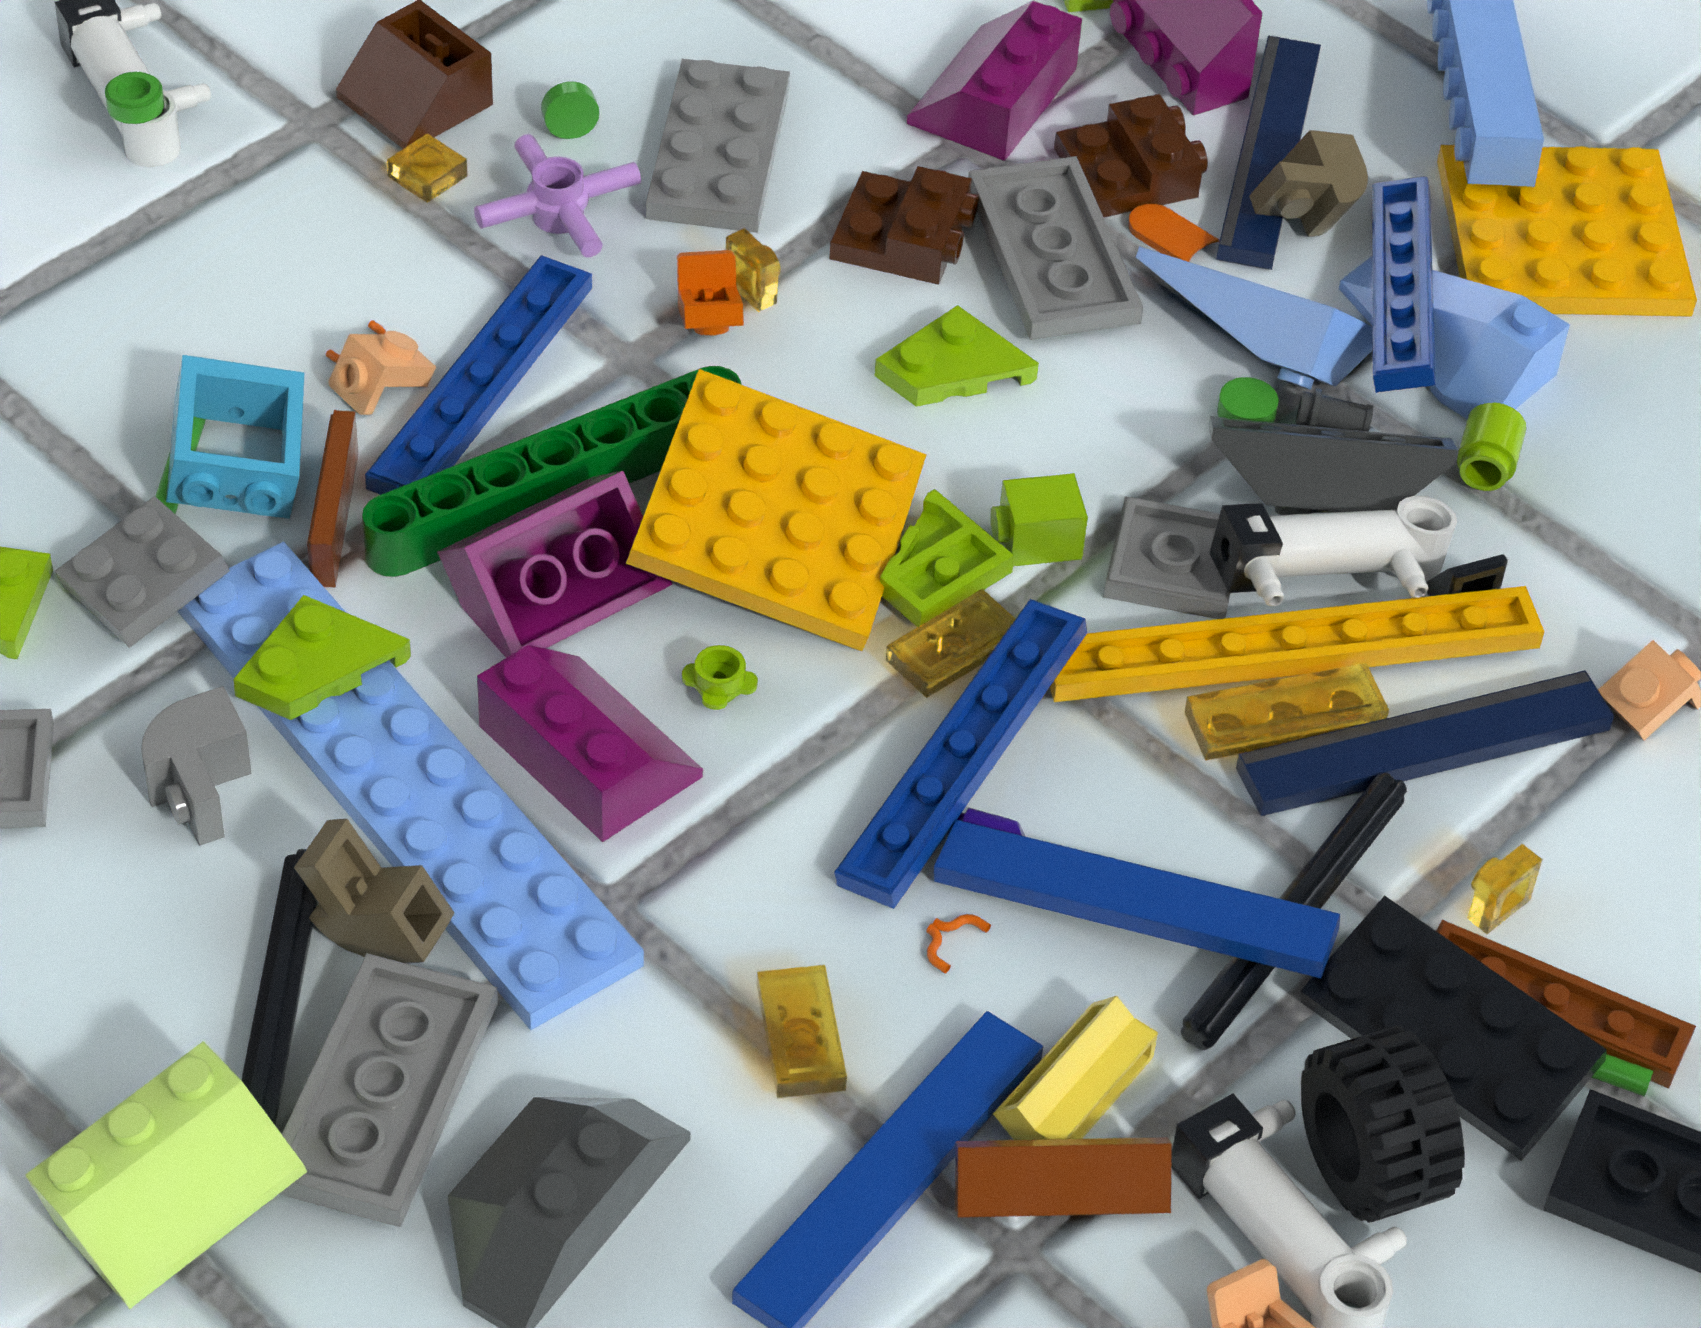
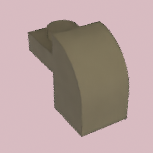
M1309 130L1288 155L1273 168L1249 195L1255 213L1281 216L1288 219L1300 218L1309 237L1327 233L1364 194L1367 188L1368 173L1354 136L1351 134Z
M347 818L327 820L294 867L319 902L309 919L326 937L338 946L363 957L368 953L403 963L424 962L455 914L422 865L381 868Z

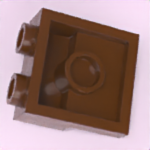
M1160 94L1109 104L1107 121L1056 131L1054 150L1059 158L1077 156L1103 217L1128 213L1144 204L1166 205L1198 198L1202 173H1205L1208 167L1207 153L1203 143L1200 140L1190 142L1185 135L1186 124L1182 110L1177 105L1168 107Z
M917 166L911 182L887 175L862 171L831 239L829 259L939 285L947 264L956 265L959 260L964 240L962 228H971L976 217L979 195L971 193L972 178Z

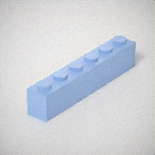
M1427 0L1428 14H1434L1433 41L1440 42L1438 69L1439 71H1445L1443 96L1444 100H1451L1449 128L1450 130H1457L1455 137V160L1464 162L1467 184L1535 187L1544 137L1514 1Z

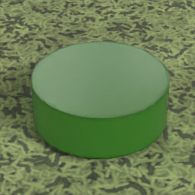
M127 72L116 76L106 85L107 111L113 119L126 124L145 123L158 117L164 109L162 84L156 77L150 74Z
M568 81L555 85L545 94L541 103V112L548 130L553 135L562 139H573L586 135L595 127L599 119V106L592 90L580 82Z
M1241 377L1230 380L1220 391L1217 407L1218 417L1274 423L1279 402L1278 395L1272 386L1256 378Z

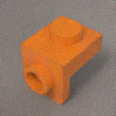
M719 250L679 253L676 258L678 309L685 329H694L695 333L701 335H720L727 333L729 326H744L743 302L736 287V258L733 251Z

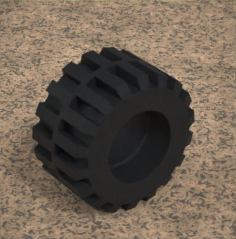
M1393 1026L1314 1050L1313 1054L1308 1055L1305 1060V1070L1302 1071L1301 1106L1304 1127L1311 1152L1320 1173L1346 1211L1349 1210L1354 1218L1360 1221L1366 1220L1369 1223L1449 1198L1455 1194V1188L1460 1187L1463 1179L1462 1168L1465 1165L1464 1139L1458 1108L1450 1086L1434 1056L1425 1044L1422 1045L1414 1033L1410 1030L1404 1031L1400 1026Z

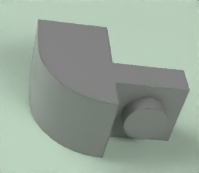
M224 686L182 699L162 710L148 725L141 745L151 807L168 802L177 824L188 822L199 846L225 837L220 797L215 786L252 774L247 731Z

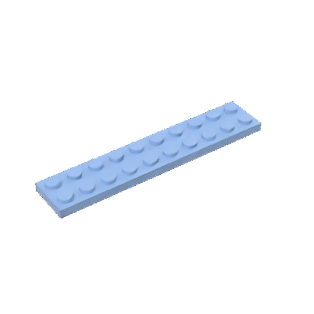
M285 542L230 567V571L177 611L233 678H235L303 595L346 612ZM389 660L362 673V685L340 696L328 697L321 701L318 707L292 720L257 706L392 867L422 865L455 913L445 930L494 987H497L499 994L530 1030L644 966V950Z

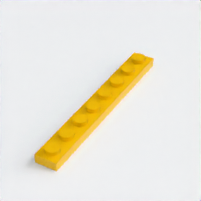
M1520 586L1086 634L1049 688L1053 702L1538 649L1541 646L1545 631L1527 587Z

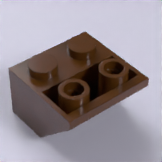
M417 0L375 23L337 86L336 97L403 150L409 152L493 105L491 52L423 1Z

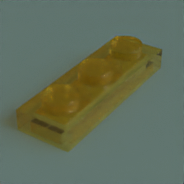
M1367 663L1187 696L1184 714L1206 761L1386 719L1389 708Z

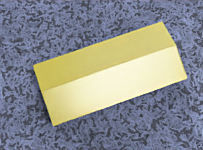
M1118 996L1092 1003L997 1108L993 1115L1013 1140L1083 1139L1153 1059L1158 1032L1134 1018Z

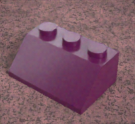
M1252 0L1113 1L1110 6V19L1114 29L1119 34H1123L1137 50L1142 61L1146 65H1150L1164 81L1169 92L1174 97H1177L1193 116L1249 98L1263 14Z
M1031 1L981 25L907 115V124L1005 161L1076 71L1082 18L1061 11L1054 6Z
M624 471L593 476L437 552L462 609L506 658L526 645L548 648L673 585L669 579L626 564L643 515Z
M526 645L477 675L479 727L601 842L617 834L703 777V768L579 656Z

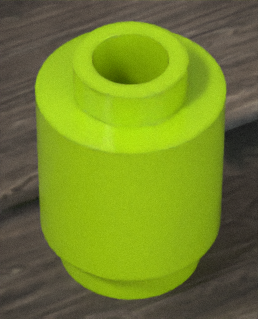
M1484 403L1476 406L1469 413L1458 450L1457 466L1461 478L1470 487L1481 491L1497 490L1515 474L1527 429L1524 418L1517 410L1501 403Z

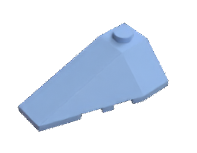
M1139 246L1136 258L1258 358L1281 368L1277 378L1308 390H1311L1314 380L1336 387L1373 350V327L1334 307Z
M1371 256L1340 280L1339 290L1373 327ZM1433 270L1436 385L1430 386L1429 390L1440 403L1466 419L1472 409L1484 403H1501L1517 409L1557 375L1570 326L1569 323L1523 295Z

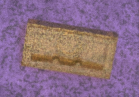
M981 589L888 644L886 647V661L922 695L928 698L984 664L1016 618L987 592Z
M825 965L757 972V990L777 1098L846 1091L847 1074Z

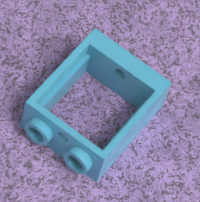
M183 355L174 400L166 502L290 519L300 475L305 373ZM193 416L201 419L282 430L280 463L191 451ZM226 495H234V496H236V498L229 499V498H226L225 496H226Z

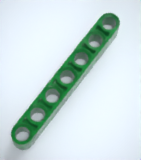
M722 366L699 368L741 384L739 376L731 369ZM699 369L373 498L363 508L362 514L365 559L368 567L375 573L383 576L398 577L441 561L437 553L438 551L593 476L624 471L630 484L661 471Z

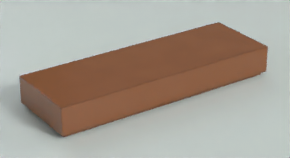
M334 410L329 420L307 542L310 572L323 587L336 588L359 455L355 411Z
M1168 1137L955 1141V1212L958 1218L1171 1213L1172 1143Z

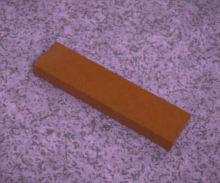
M1441 920L1436 930L1438 933L1606 1048V1054L1653 1070L1650 1081L1668 1089L1670 1088L1696 1028L1695 1025L1445 920Z

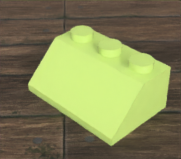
M203 1041L25 1174L54 1223L126 1306L131 1309L303 1176L307 1170L245 1084Z

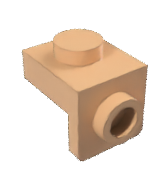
M387 331L385 334H349L329 379V386L358 414L371 415L384 387H427L436 366L417 350L418 344L416 341L403 333Z
M1652 640L1601 686L1598 691L1606 704L1645 741L1686 702H1689L1697 710L1701 707V689L1697 683L1701 679V671L1679 649H1676L1669 655Z
M1267 1259L1256 1261L1210 1283L1207 1287L1213 1328H1315L1281 1300L1276 1267Z

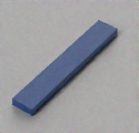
M1425 176L1372 184L1373 380L1376 393L1436 385L1431 196L1428 177Z
M541 255L366 472V489L381 495L454 466L591 291L592 273Z
M1032 599L1027 602L834 873L838 887L893 909L897 906L1086 636L1085 618Z
M960 820L955 821L934 865V882L1317 978H1321L1340 926V913Z
M986 1011L732 1290V1304L767 1328H803L955 1158V1141H970L997 1108L1041 1061L1043 1045L989 1011Z

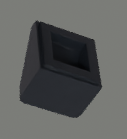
M1504 554L1449 568L1426 582L1428 585L1427 594L1429 596L1501 589L1508 559Z

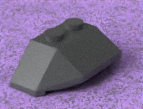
M1210 416L1209 431L1215 445L1264 504L1275 506V513L1280 515L1311 514L1312 510L1353 512L1397 509L1400 501L1407 497L1415 496L1457 463L1458 449L1452 438L1240 420Z
M533 1097L448 1195L463 1306L498 1328H535L688 1144L691 1132L632 1098Z

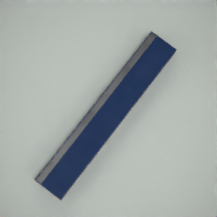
M1268 35L1218 244L1216 260L1272 270L1284 217L1256 214L1249 195L1301 140L1321 44Z
M1584 670L1238 754L1236 770L1259 814L1265 816L1365 791L1373 779L1382 773H1389L1395 780L1407 781L1609 731L1614 715L1590 676Z

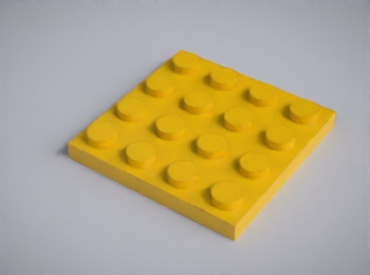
M1440 145L1437 165L1460 278L1523 295L1552 314L1693 315L1697 298L1658 149L1638 147L1588 148L1584 146L1542 147L1535 187L1467 184L1464 162L1455 160V145Z
M699 369L626 564L863 651L885 588L880 583V576L890 558L895 556L927 454Z

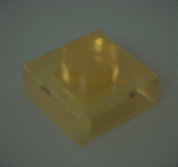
M428 133L387 159L388 177L427 203L468 176L467 159Z
M745 228L726 236L725 250L733 251L736 258V287L739 294L758 312L776 304L778 276L781 270L779 260L774 251L769 246L762 245Z
M1521 844L1502 860L1497 857L1488 860L1476 873L1471 883V888L1475 892L1467 919L1484 933L1489 934L1531 900L1543 859L1524 844Z

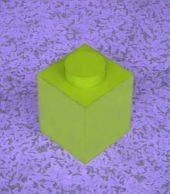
M1075 473L1003 480L1000 506H992L991 530L993 538L999 543L1003 542L1005 548L1014 555L1013 566L1082 560L1088 516Z

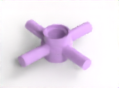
M526 134L519 137L515 142V149L532 175V181L528 186L527 192L475 206L474 213L478 226L483 229L533 214L534 223L543 231L554 234L569 233L584 257L597 255L601 251L603 244L584 215V209L588 204L589 198L640 184L641 176L638 166L635 162L583 176V169L576 161L558 156L547 158L533 135Z

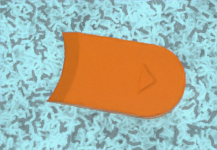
M1159 204L1140 205L1133 209L1129 215L1128 228L1133 236L1162 254L1189 262L1200 249L1219 242L1218 238L1171 209Z

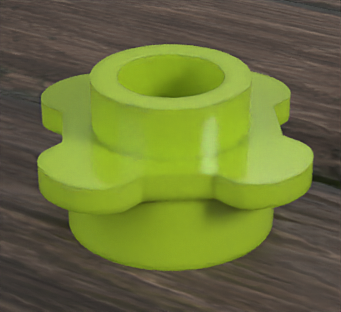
M714 645L705 648L697 655L695 663L687 664L682 670L683 683L686 686L694 687L702 696V704L712 710L725 708L728 702L740 694L750 695L754 693L758 686L756 674L746 671V662L743 655L738 650L725 645Z

